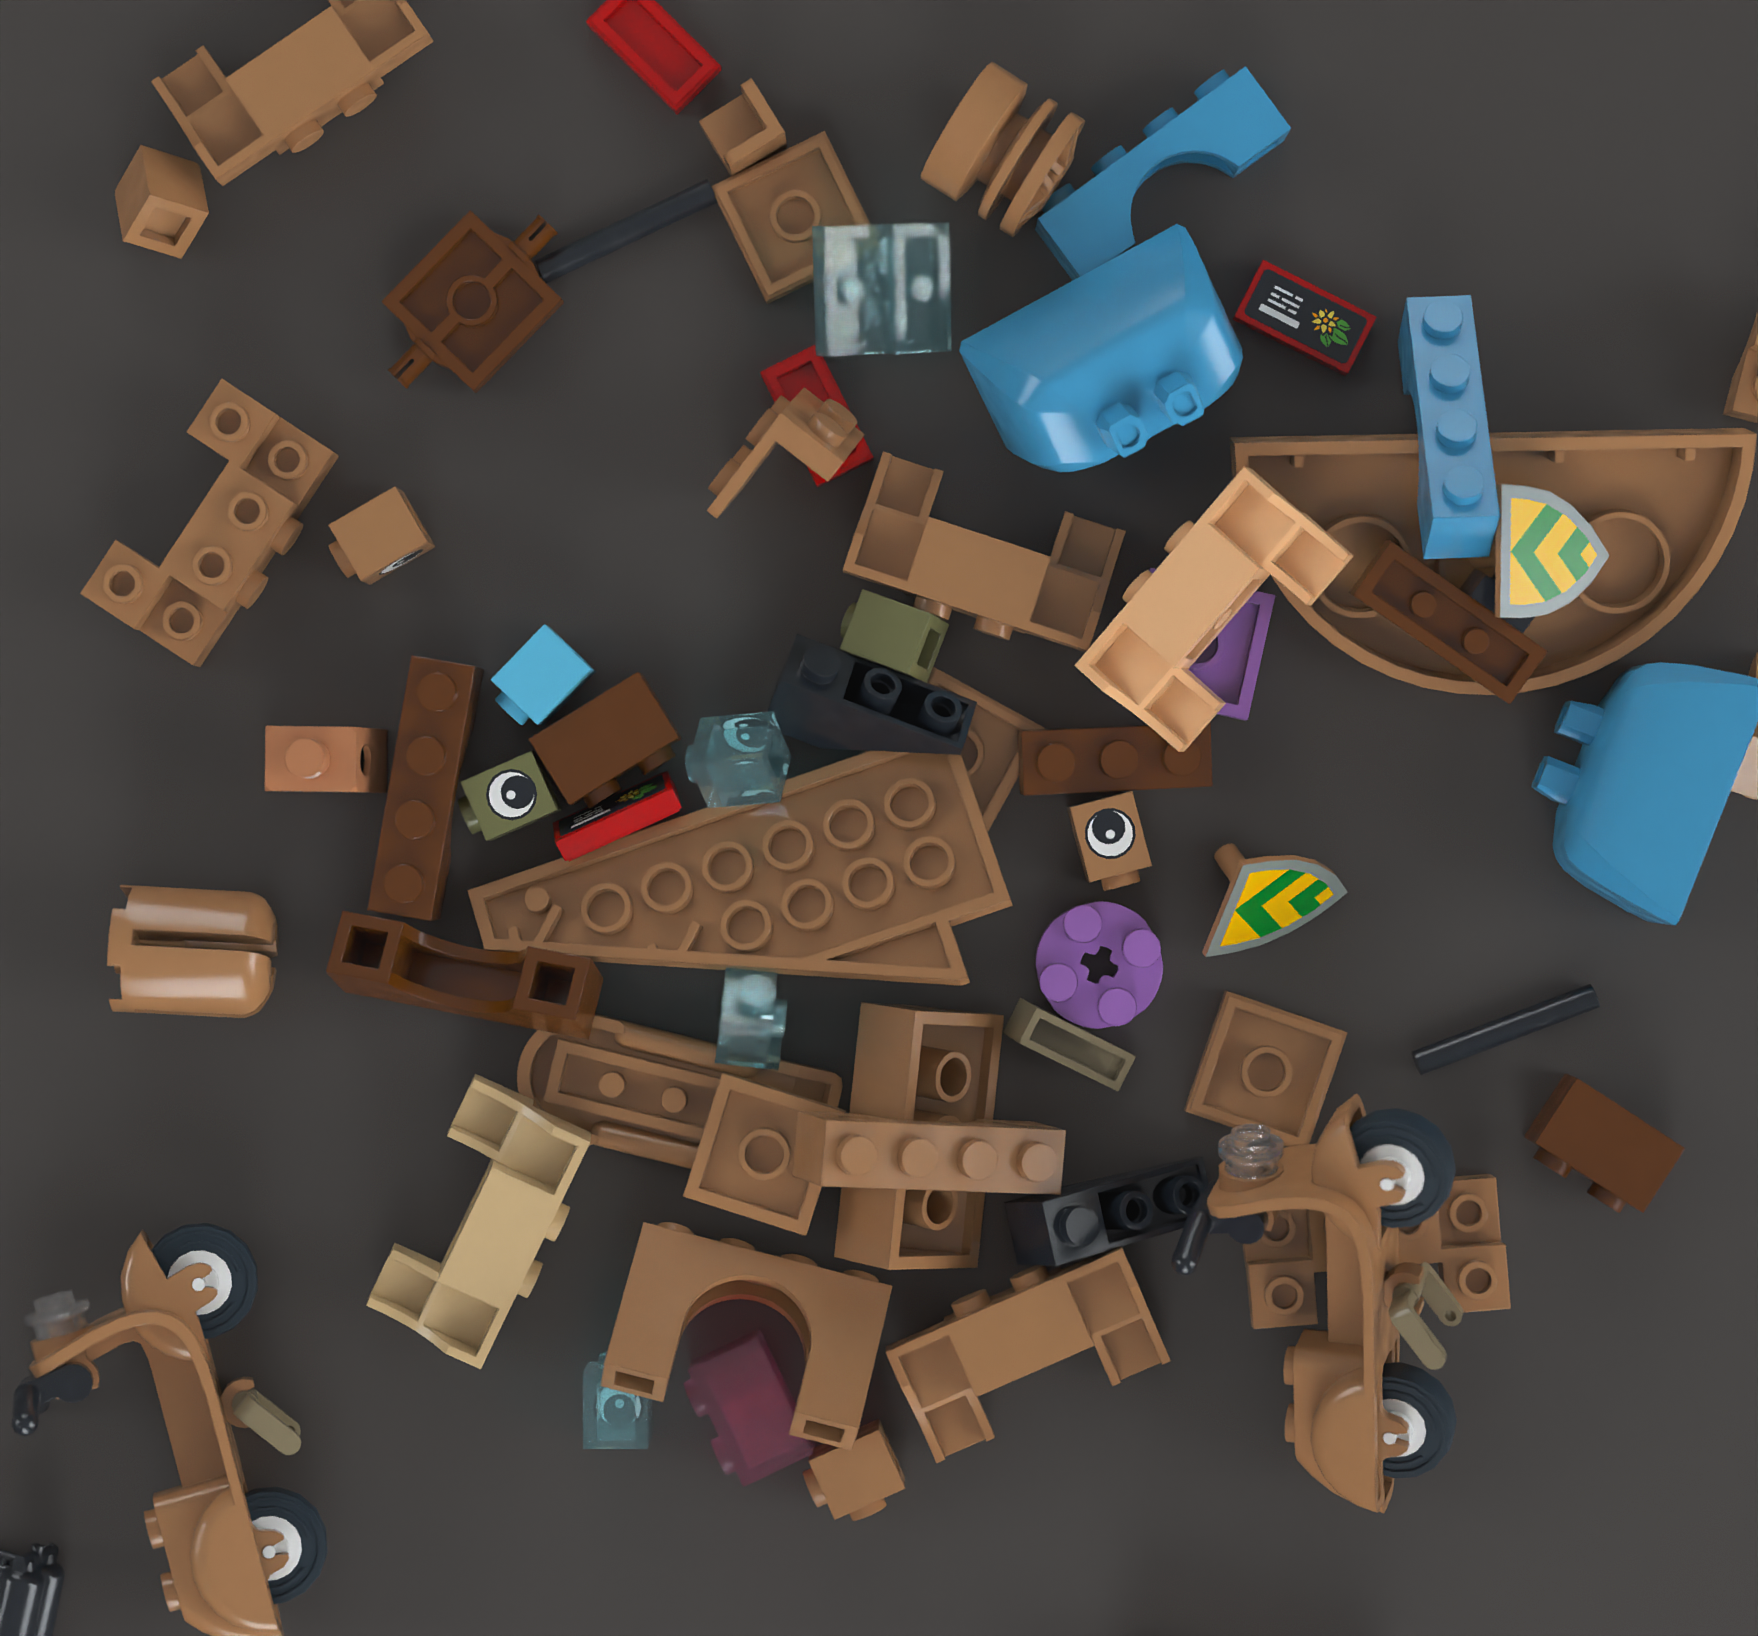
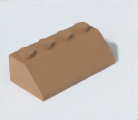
M861 1002L849 1113L924 1122L964 1123L974 1122L976 1119L993 1120L1004 1015L906 1004ZM841 1187L834 1257L887 1270L977 1268L985 1192Z

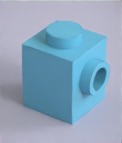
M544 624L491 679L502 690L494 700L520 725L523 726L531 718L537 725L544 726L596 671L551 627Z

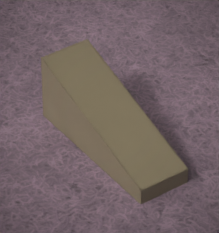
M1021 997L1003 1031L1005 1035L1016 1042L1116 1091H1119L1136 1058L1135 1055Z

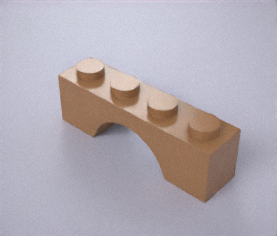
M798 1111L793 1176L826 1187L1061 1195L1066 1130L1034 1121L976 1119L974 1122L945 1123L900 1120L854 1113Z

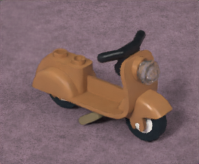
M1355 1094L1337 1108L1317 1144L1296 1145L1284 1148L1283 1140L1279 1136L1270 1133L1268 1127L1260 1124L1238 1125L1231 1130V1134L1220 1139L1218 1155L1223 1162L1219 1164V1179L1205 1186L1188 1215L1171 1264L1175 1272L1180 1275L1193 1273L1198 1266L1209 1234L1229 1233L1239 1243H1255L1263 1236L1265 1231H1271L1279 1215V1210L1306 1209L1324 1212L1327 1245L1328 1331L1305 1328L1296 1346L1287 1347L1283 1376L1286 1385H1293L1294 1403H1290L1287 1408L1285 1439L1286 1442L1295 1443L1297 1461L1312 1477L1331 1492L1359 1507L1376 1513H1385L1393 1493L1394 1478L1417 1477L1434 1469L1450 1450L1457 1419L1453 1401L1441 1382L1422 1368L1400 1362V1334L1427 1368L1431 1370L1440 1369L1446 1361L1447 1353L1419 1316L1424 1306V1299L1440 1321L1447 1326H1456L1461 1322L1464 1314L1463 1308L1430 1264L1427 1262H1423L1420 1265L1413 1262L1399 1264L1398 1228L1415 1226L1437 1213L1450 1195L1456 1166L1451 1145L1435 1124L1420 1114L1399 1108L1375 1110L1366 1115L1360 1096Z
M210 1223L183 1225L165 1234L155 1246H153L149 1237L142 1229L127 1252L121 1272L122 1308L88 1324L84 1311L90 1309L89 1301L87 1298L74 1300L72 1290L53 1293L33 1300L36 1312L24 1316L26 1326H33L36 1339L30 1341L34 1361L29 1366V1370L33 1375L25 1377L14 1392L12 1427L15 1433L20 1436L33 1434L39 1424V1414L44 1413L48 1409L51 1400L56 1398L67 1403H77L83 1401L92 1389L98 1388L100 1373L98 1366L93 1360L121 1344L132 1341L140 1343L149 1360L182 1484L155 1492L153 1495L154 1509L144 1511L145 1523L152 1548L165 1547L171 1570L160 1574L168 1609L170 1612L181 1609L186 1623L211 1636H284L278 1604L286 1603L305 1593L320 1576L327 1556L326 1527L316 1507L299 1493L280 1487L256 1488L248 1491L231 1424L236 1427L251 1428L285 1455H293L299 1451L301 1447V1428L296 1420L254 1388L255 1384L252 1377L243 1376L236 1378L227 1384L222 1392L208 1341L209 1338H215L235 1328L251 1310L258 1290L257 1264L246 1243L232 1231Z

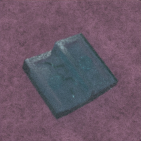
M949 222L812 226L816 356L952 351Z

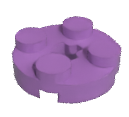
M1094 901L1076 905L1054 918L1044 930L1035 954V968L1039 986L1052 1008L1068 1021L1087 1028L1101 1029L1121 1026L1130 1022L1150 1005L1159 989L1163 975L1160 941L1146 921L1131 909L1108 901ZM1100 946L1107 947L1111 950L1109 961L1117 965L1116 971L1112 977L1102 975L1098 983L1091 982L1087 979L1089 969L1081 964V959L1085 952L1095 955L1099 951Z

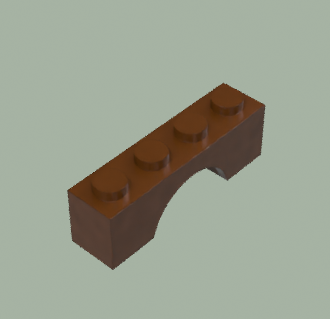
M411 655L367 910L428 921L441 919L452 857L451 829L456 792L465 752L474 731L484 669Z
M342 911L326 973L347 993L589 1040L604 980L592 959L588 957L531 946L516 952L483 950L436 938L411 927L405 922Z

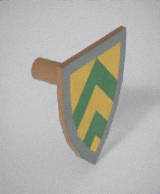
M1496 485L1500 512L1496 528V541L1492 543L1489 557H1471L1469 561L1475 568L1495 567V617L1527 618L1548 615L1571 603L1593 582L1608 559L1609 554L1586 519L1571 504L1550 491L1523 485Z
M1226 844L1216 851L1214 859L1230 881V885L1202 953L1205 957L1263 945L1292 932L1317 917L1348 892L1333 870L1316 860L1295 855L1245 859L1235 844Z

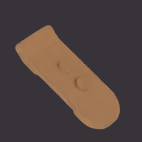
M595 1014L589 1040L537 1030L525 1045L517 1069L519 1094L533 1099L534 1107L591 1132L589 1146L595 1145L692 1169L723 1072L837 1108L843 1085L842 1078L827 1069L795 1063L600 1014Z

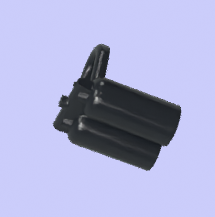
M33 1543L31 1551L22 1555L0 1549V1636H53L65 1577L63 1567L57 1563L59 1549L54 1543H49L47 1546Z

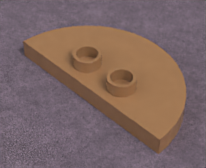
M1745 428L1489 433L1496 485H1523L1550 491L1571 504L1586 519L1609 554L1608 559L1593 582L1571 603L1548 615L1535 616L1523 634L1548 652L1519 693L1556 686L1588 675L1619 660L1648 641L1684 608L1718 564L1735 531L1746 501L1753 472L1756 433ZM1418 434L1229 437L1233 479L1243 467L1254 470L1300 512L1306 513L1354 556L1312 605H1306L1271 575L1287 600L1314 629L1334 646L1357 661L1392 678L1423 688L1456 694L1495 695L1349 593L1386 539L1392 541L1459 589L1475 568L1470 563L1469 558L1423 559L1417 509L1419 481ZM1495 567L1476 568L1490 578L1495 573Z

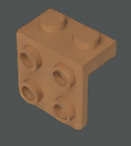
M805 387L791 402L781 395L773 406L768 408L745 438L755 446L754 449L751 450L746 445H743L735 456L726 463L708 487V490L717 497L707 509V512L717 519L742 491L777 443L828 482L865 434L855 427L857 420L854 415L834 400L826 399L823 402Z

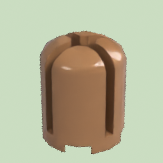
M133 885L119 886L128 898L126 909L113 908L111 914L107 966H114L115 973L120 974L122 999H109L112 1012L247 1018L262 1010L275 987L277 970L271 967L270 958L278 955L279 945L277 921L265 898L253 892Z

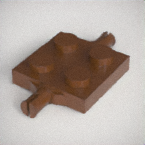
M470 210L381 301L404 323L411 340L414 342L407 352L388 369L406 389L434 361L437 365L452 370L470 389L477 393L563 305L564 301L540 278L531 260L558 234L549 223L547 224L542 216L538 214L537 218L512 242L509 238L494 233Z

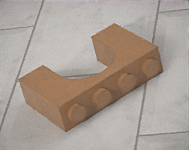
M643 1222L605 1358L601 1386L663 1402L678 1345L689 1322L702 1310L718 1302L731 1299L757 1301L774 1308L787 1318L797 1331L804 1349V1374L789 1435L852 1450L862 1418L892 1286L879 1283L875 1276L864 1271L846 1270L840 1273L817 1267L813 1260L805 1256L785 1254L778 1257L758 1252L751 1244L739 1239L724 1238L716 1241L696 1236L689 1228L677 1223L663 1222L653 1225Z

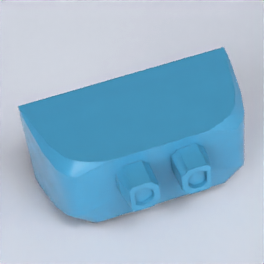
M1178 224L961 341L959 349L1005 447L1013 454L1034 465L1059 473L1086 469L1104 463L1117 455L1127 457L1144 448L1147 439L1172 425L1180 424L1184 426L1203 415L1205 407L1212 404L1234 384L1243 359L1242 347L1196 246L1186 228Z
M1663 662L1633 666L1621 673L1598 706L1575 701L1565 702L1555 724L1554 733L1583 744L1575 765L1567 764L1550 756H1544L1531 788L1548 799L1559 803L1556 810L1552 846L1555 858L1563 870L1586 888L1647 922L1676 926L1681 918L1758 723V678L1696 665Z

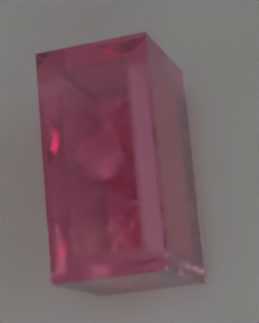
M760 1328L691 1361L688 1372L692 1379L684 1382V1388L698 1417L709 1414L719 1437L712 1439L711 1444L726 1475L736 1471L744 1487L813 1454V1440L789 1435L796 1403Z

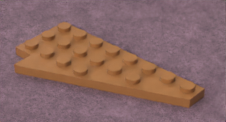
M868 751L626 835L570 862L560 858L467 890L484 949L490 951L516 952L531 946L588 957L593 962L957 986L968 984L970 980L952 926L1013 906L961 754Z

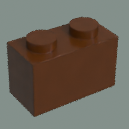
M636 672L529 738V741L568 804L576 805L584 800L588 808L591 809L621 791L622 788L616 779L637 766L643 775H647L676 757L671 746L680 741L682 737L644 675Z
M1564 1074L1524 1135V1138L1539 1147L1533 1156L1534 1159L1565 1179L1572 1169L1593 1182L1586 1193L1617 1213L1621 1212L1625 1204L1644 1213L1686 1149L1580 1079L1568 1074Z

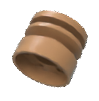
M991 62L977 77L944 128L922 170L921 180L955 201L968 192L977 180L987 187L980 202L978 216L987 220L1005 197L1011 201V204L1005 213L999 229L1014 237L1028 220L1042 211L1050 196L1055 192L1074 159L1077 138L1084 126L1085 120L1071 112L1053 135L1047 132L1046 128L1057 109L1058 103L1049 98L1036 109L1029 119L1019 114V111L1025 99L1028 84L994 62Z

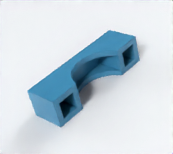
M1246 66L1231 77L1225 70L1219 71L1194 91V95L1199 101L1179 115L1173 107L1166 110L1142 130L1147 139L1128 153L1122 145L1114 148L1091 167L1095 174L1094 178L1076 191L1068 183L1050 196L1045 207L1042 209L1044 214L1037 220L1035 230L1072 281L1134 247L1135 239L1131 225L1132 200L1139 187L1157 171L1174 164L1199 163L1214 167L1234 178L1285 140L1291 127Z
M1471 295L1407 297L1398 337V351L1404 395L1412 396L1417 422L1419 448L1417 509L1423 559L1489 557L1500 512Z

